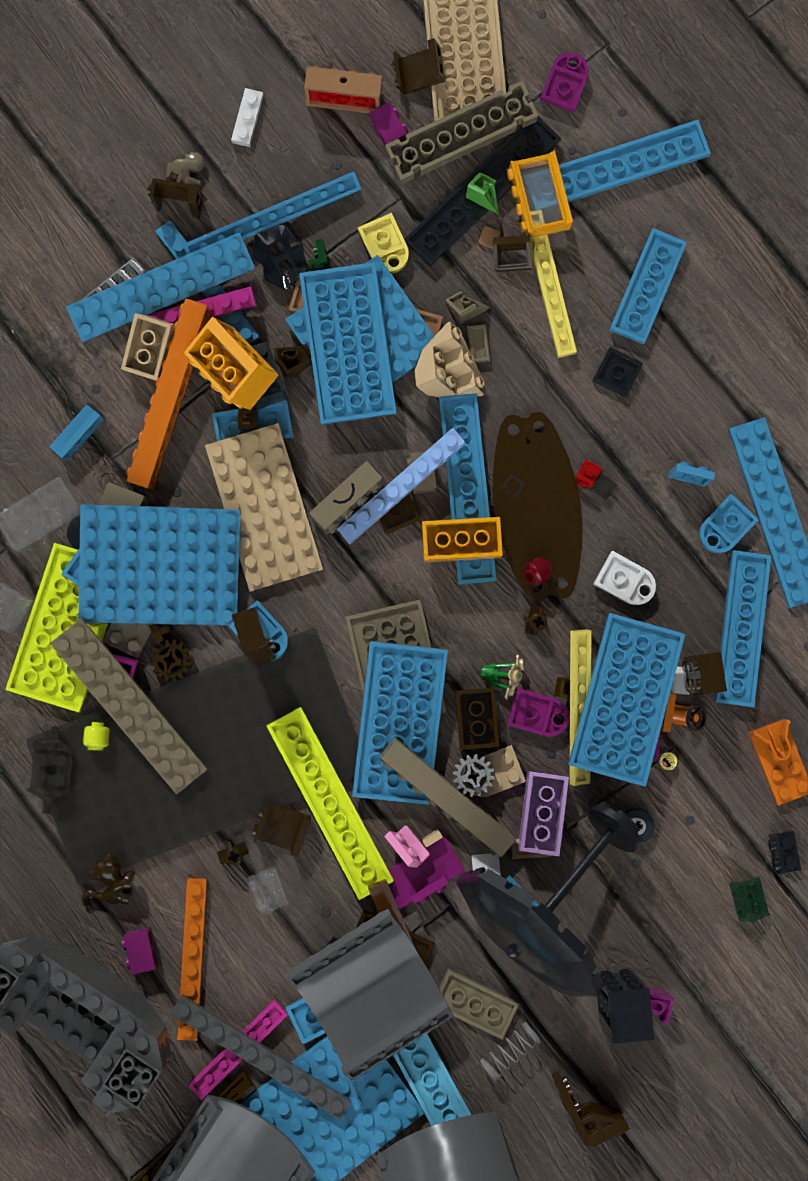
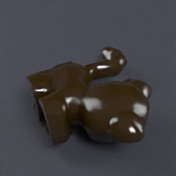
M108 853L87 873L91 880H97L108 885L103 893L92 889L84 892L82 895L83 906L90 904V897L105 901L108 904H128V899L132 894L133 887H131V882L134 881L135 872L129 870L125 872L124 876L121 875V865L113 854Z

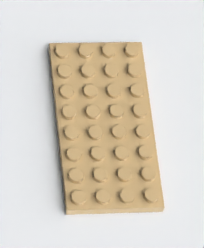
M423 0L427 40L435 38L441 47L446 81L431 86L434 122L502 90L506 94L498 1Z
M277 423L205 445L224 509L240 510L239 558L249 591H255L323 570L279 424Z

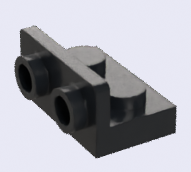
M794 831L769 834L768 847L773 853L772 867L777 874L786 875L788 872L802 870Z

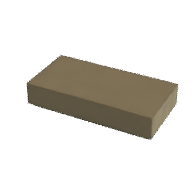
M486 325L467 326L469 351L474 358L475 364L490 362Z

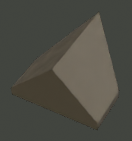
M461 291L445 299L458 325L491 308L463 295Z

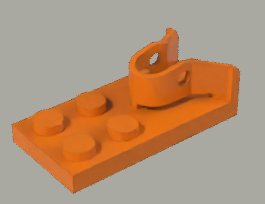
M782 719L747 732L775 804L778 806L808 795V775L789 730V724L791 723L789 719Z

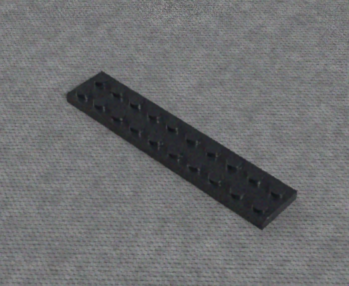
M539 116L535 123L524 128L521 126L404 238L405 243L431 267L489 211V209L466 198L467 187L476 175L481 172L496 180L495 189L498 202L513 186L512 180L509 181L507 176L510 162L548 154L561 141V137ZM533 168L520 170L521 177L523 178Z

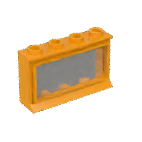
M555 150L549 154L514 162L511 161L509 169H507V176L509 181L512 180L513 183L511 191L513 198L517 199L516 212L518 216L521 215L522 222H520L522 233L535 238L570 230L573 219Z

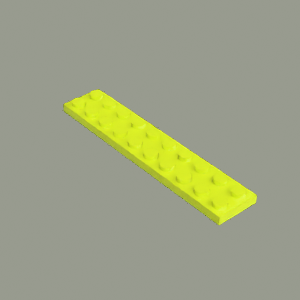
M302 707L267 725L272 738L358 899L360 900L370 895L369 885L385 878L388 884L393 882L392 875Z

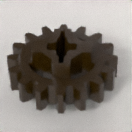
M166 640V645L158 643L160 648H153L156 654L150 655V658L154 659V662L150 663V666H155L153 673L159 672L158 678L165 676V681H169L170 677H172L173 681H177V676L184 678L183 672L189 673L190 671L187 669V666H192L188 659H191L193 656L187 655L190 649H183L184 643L182 642L177 645V640H173L172 644L169 640ZM169 648L166 654L161 655L165 649ZM178 650L181 651L184 659L179 657ZM172 657L173 659H175V663H171L170 665V662H167V659ZM159 662H162L165 671L161 669ZM182 666L179 671L173 673L175 668Z

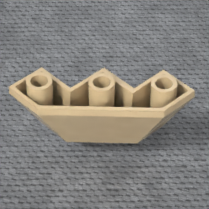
M451 322L446 323L422 350L415 368L416 387L426 395L435 397L477 393V396L485 395V381L475 364L460 328Z

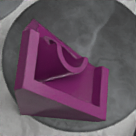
M649 989L651 1009L666 1026L669 1023L675 999L666 990Z

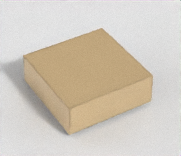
M437 829L425 836L422 841L425 847H428L443 838V836Z

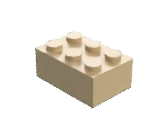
M135 313L121 369L157 380L163 370L162 362L168 354V343L174 336L173 329L175 324Z

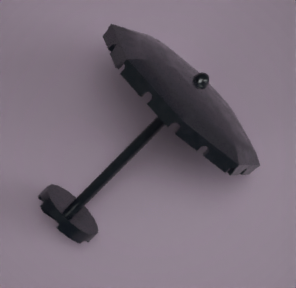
M601 802L599 805L595 804L588 813L590 823L601 835L600 839L545 905L541 902L538 906H533L532 901L535 899V896L515 884L511 889H506L509 881L489 868L487 871L484 867L466 871L456 880L480 929L516 965L554 990L568 996L598 997L604 983L599 971L596 970L597 966L592 954L587 952L585 956L583 955L587 947L568 928H565L563 932H559L558 925L561 921L552 912L609 843L620 850L633 853L643 842V839L638 834L640 829L633 820L621 810L617 813L605 802Z

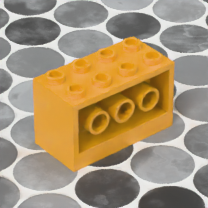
M214 317L208 321L184 352L189 358L188 362L200 370L199 374L211 382L210 386L214 390L222 394L221 398L230 405L233 403L240 409L243 407L251 410L279 376L234 327Z

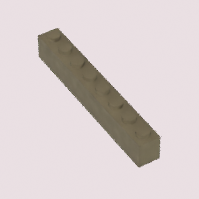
M396 737L380 754L381 763L386 768L396 770L398 772L396 775L402 781L406 782L408 780L413 784L411 788L418 794L424 793L427 796L426 800L431 805L441 807V812L447 818L453 817L460 829L463 831L469 830L472 833L471 837L479 844L482 841L487 845L486 850L492 855L498 854L502 857L515 842L516 838L511 832Z

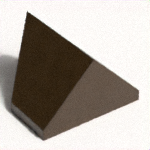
M306 344L274 348L275 362L287 377H297L312 364L311 352Z

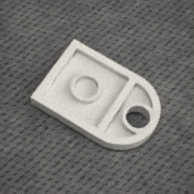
M614 551L610 552L593 583L598 588L630 605H642L648 602L656 590L655 579L648 570ZM643 585L649 588L647 596L640 594L639 590Z

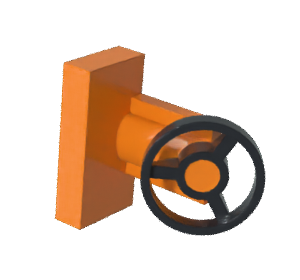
M670 693L661 731L670 732L672 723L688 726L691 731L702 730L707 720L705 708L699 704H693L690 707L676 705L677 694ZM702 711V722L699 726L698 722L700 721V713Z

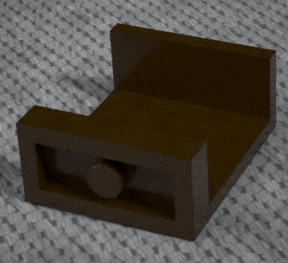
M435 38L427 40L429 49L405 57H401L397 51L393 52L394 60H392V66L396 72V77L394 78L395 85L404 95L446 82L441 47Z
M156 178L152 179V184H149L147 194L156 211L160 212L162 198L186 201L192 217L200 218L203 198L198 185Z
M267 801L265 807L261 806L258 814V817L261 818L259 825H254L251 834L254 836L253 843L257 844L258 840L290 850L292 856L298 857L311 822V816Z

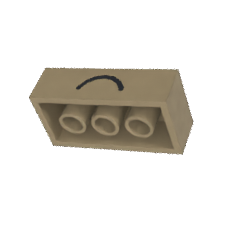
M366 461L309 512L311 519L326 535L335 533L343 520L347 521L354 515L353 511L357 507L362 508L368 502L367 499L370 495L373 494L375 496L381 491V486L383 485L382 477Z

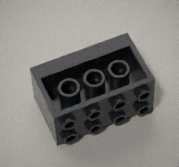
M621 969L619 973L601 971L600 976L604 986L597 997L599 1023L612 1043L655 1040L649 988L631 969Z

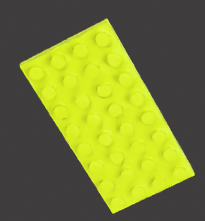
M54 543L5 690L81 713L88 689L50 645L54 639L78 621L79 586L61 574L78 550ZM87 623L102 641L110 623Z

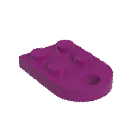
M576 53L560 55L553 63L540 101L574 113L589 74L586 60ZM576 61L578 66L571 67L568 62Z
M516 689L507 722L508 726L549 737L556 736L565 730L569 722V713L566 706L560 700L527 690ZM556 714H561L564 718L561 725H556L553 721Z

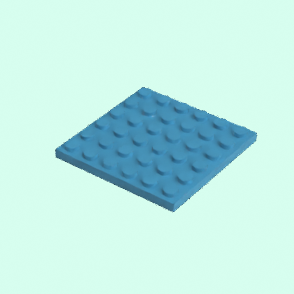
M376 255L366 263L375 262L393 384L417 366L422 350L435 336L381 258ZM302 307L286 318L285 321L301 344H306L310 349L305 310Z

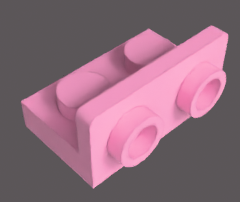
M404 826L398 833L389 831L384 836L409 867L417 868L430 856L428 850L408 826Z

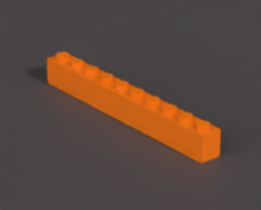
M185 299V302L180 306V317L174 325L173 339L168 343V354L162 362L163 370L161 376L156 380L157 388L155 394L150 399L151 407L144 418V429L139 433V444L132 455L133 463L127 470V482L154 490L193 370V366L188 362L189 358L184 352L208 323L212 311L208 305Z

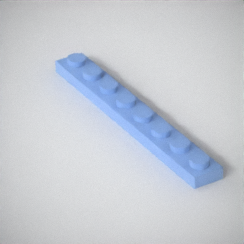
M452 428L337 530L349 544L353 543L463 447L466 442Z

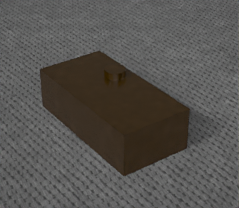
M253 607L232 614L243 653L249 661L256 666L276 659L274 641L269 637L265 622L257 609Z

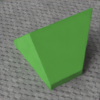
M479 172L469 183L466 198L499 215L495 189L496 180Z

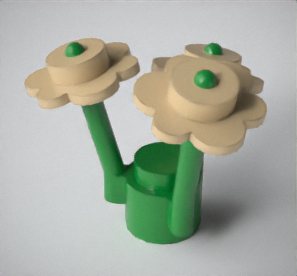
M518 654L516 663H491L490 666L484 665L481 678L488 681L489 685H495L507 690L505 699L508 700L509 696H513L516 693V687L522 679L521 670H524V660L520 659ZM497 668H511V670L507 673L500 672V669ZM500 676L508 677L510 679L509 686L495 680H499Z

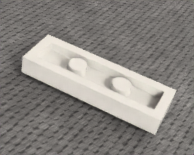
M245 88L231 139L232 143L247 147L251 146L264 97L263 92Z

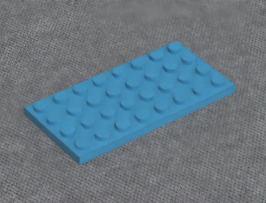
M375 262L299 273L321 425L397 414Z
M608 613L568 765L646 787L685 634Z
M370 641L352 797L430 805L424 793L418 794L411 788L413 784L408 780L406 782L402 781L396 775L398 773L393 768L389 770L381 763L380 754L396 737L434 769L448 655L447 649Z

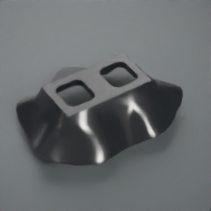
M277 225L255 234L252 248L253 256L256 261L262 264L263 274L267 281L281 289H288L300 277L299 273L308 271L303 244L290 232L287 226ZM280 243L284 252L273 256L270 247ZM289 260L293 268L286 273H282L279 264Z

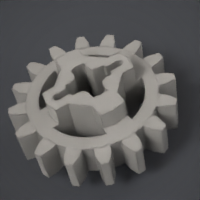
M468 754L467 760L460 758L461 765L455 764L458 771H453V775L457 776L453 782H459L457 789L463 788L464 795L468 791L471 797H473L474 792L481 796L482 790L486 793L488 792L487 785L493 786L490 779H495V776L490 775V773L494 771V768L488 767L491 762L485 763L484 756L478 759L477 754L474 755V758H471ZM474 762L481 764L484 768L479 769L475 767ZM467 764V772L461 775L462 768ZM471 766L475 773H479L476 780L477 784L473 778L468 777L471 774ZM487 776L486 782L481 786V778ZM463 782L473 784L474 788L467 787Z

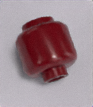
M537 557L527 563L524 568L526 581L530 584L541 585L549 580L553 573L551 562L542 557Z

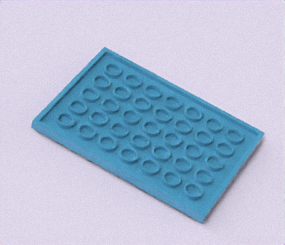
M80 504L78 620L83 618L86 623L230 625L233 622L232 614L237 613L240 510Z
M327 1035L294 1059L292 1063L351 1099V1103L341 1120L272 1077L240 1103L271 1122L298 1147L316 1171L310 1181H339L424 1114L418 1100L388 1059L351 1082L343 1074L341 1069L343 1066Z

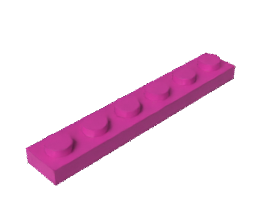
M252 287L196 301L208 305L212 309L209 319L257 307ZM180 306L148 314L147 316L175 324L180 317Z
M274 999L242 1032L261 1042L288 1015V1012ZM224 1048L188 1084V1087L202 1100L243 1059Z

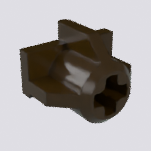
M531 605L528 617L523 616V620L527 621L524 633L537 636L538 631L546 627L547 619L542 614L543 607Z
M231 841L227 842L228 848L217 852L220 864L227 863L231 866L239 865L243 856L249 854L244 841L233 846Z

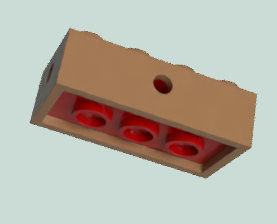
M307 66L304 85L306 105L370 114L371 111L381 106L382 75L372 72L368 74L360 73L356 70L342 71L338 68L326 69L320 66Z

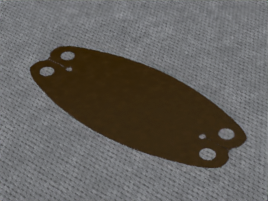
M542 412L531 413L527 418H521L518 415L506 416L498 433L493 465L495 516L500 517L501 539L504 551L519 585L532 601H543L547 596L551 595L557 598L569 597L576 584L582 549L581 504L569 457L555 427ZM540 421L544 424L545 429L542 433L534 431L533 425L535 422ZM512 424L519 427V434L516 436H511L508 433V427ZM526 439L530 440L529 444L526 443ZM537 557L549 560L553 567L552 577L549 581L547 580L542 583L540 592L532 591L531 584L524 577L525 565ZM559 577L567 579L568 585L566 588L560 589L557 587L556 580Z

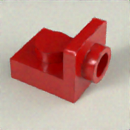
M585 459L575 477L577 485L584 489H591L602 467Z

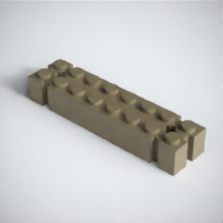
M522 80L509 86L508 93L506 94L502 90L407 134L406 141L404 142L396 139L386 144L385 151L391 164H397L394 168L400 185L413 180L414 174L420 172L422 176L516 132L517 125L521 124L522 128L535 123L538 114L533 102L527 103L529 93L524 81ZM509 107H513L512 109L515 108L516 111H515V112H512V110L510 111V110H509ZM407 155L413 156V160H407Z

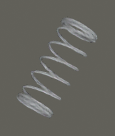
M524 1022L522 1026L526 1031L527 1035L529 1036L533 1046H531L516 1031H514V1034L516 1035L517 1039L522 1045L525 1054L521 1052L508 1038H506V1041L508 1042L513 1053L515 1054L517 1061L514 1060L500 1045H498V1048L503 1054L509 1068L503 1065L492 1054V1052H489L494 1062L496 1063L501 1075L497 1074L491 1067V1065L484 1058L480 1060L485 1070L495 1081H497L499 1077H502V1071L498 1063L502 1065L505 1069L510 1070V1064L505 1054L512 1061L516 1063L519 1062L518 1056L513 1047L522 1055L526 1056L527 1052L522 1041H524L531 1048H535V1044L532 1038L535 1040L537 1044L541 1043L540 1038L527 1022Z

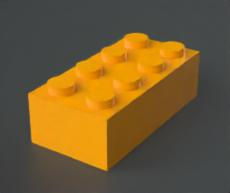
M500 517L422 521L424 563L496 559L503 556Z

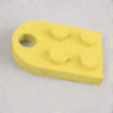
M392 213L358 227V232L371 259L378 255L391 274L401 271L406 266L409 257L408 247ZM391 259H397L399 264L396 267H392L388 262Z

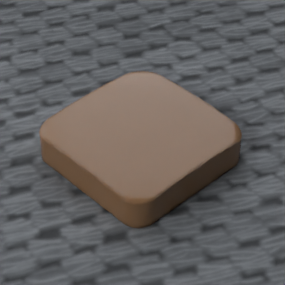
M484 226L479 244L493 249V238L500 237L501 232Z

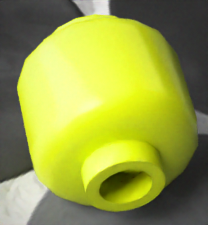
M92 722V726L85 727L83 744L88 746V750H103V747L108 746L110 729L103 727L104 723Z

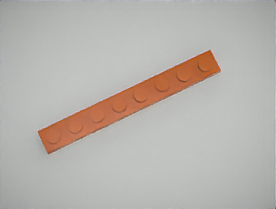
M187 878L180 997L183 994L200 1005L208 879ZM178 1019L177 1040L197 1041L199 1031Z

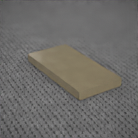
M448 968L439 989L454 1017L503 1040L519 1006V1002Z

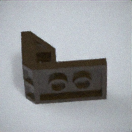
M559 1071L551 1074L583 1144L596 1147L630 1130L620 1109L592 1101L579 1106L566 1077H561Z

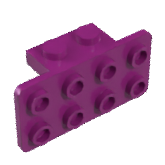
M445 837L425 847L430 856L417 868L409 867L402 861L388 869L394 879L388 885L399 909L411 902H414V904L418 901L420 904L430 898V894L435 891L436 893L442 892L447 888L448 880L463 872V866Z

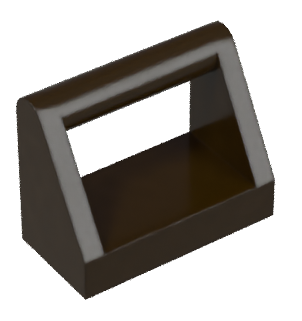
M531 235L493 238L496 272L533 270L535 242ZM527 250V262L501 264L502 251Z

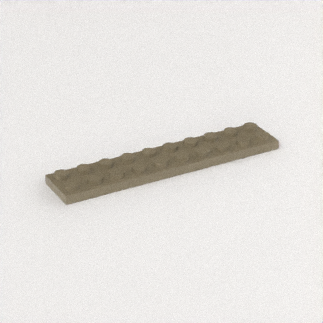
M83 618L79 619L50 643L176 795L208 769Z

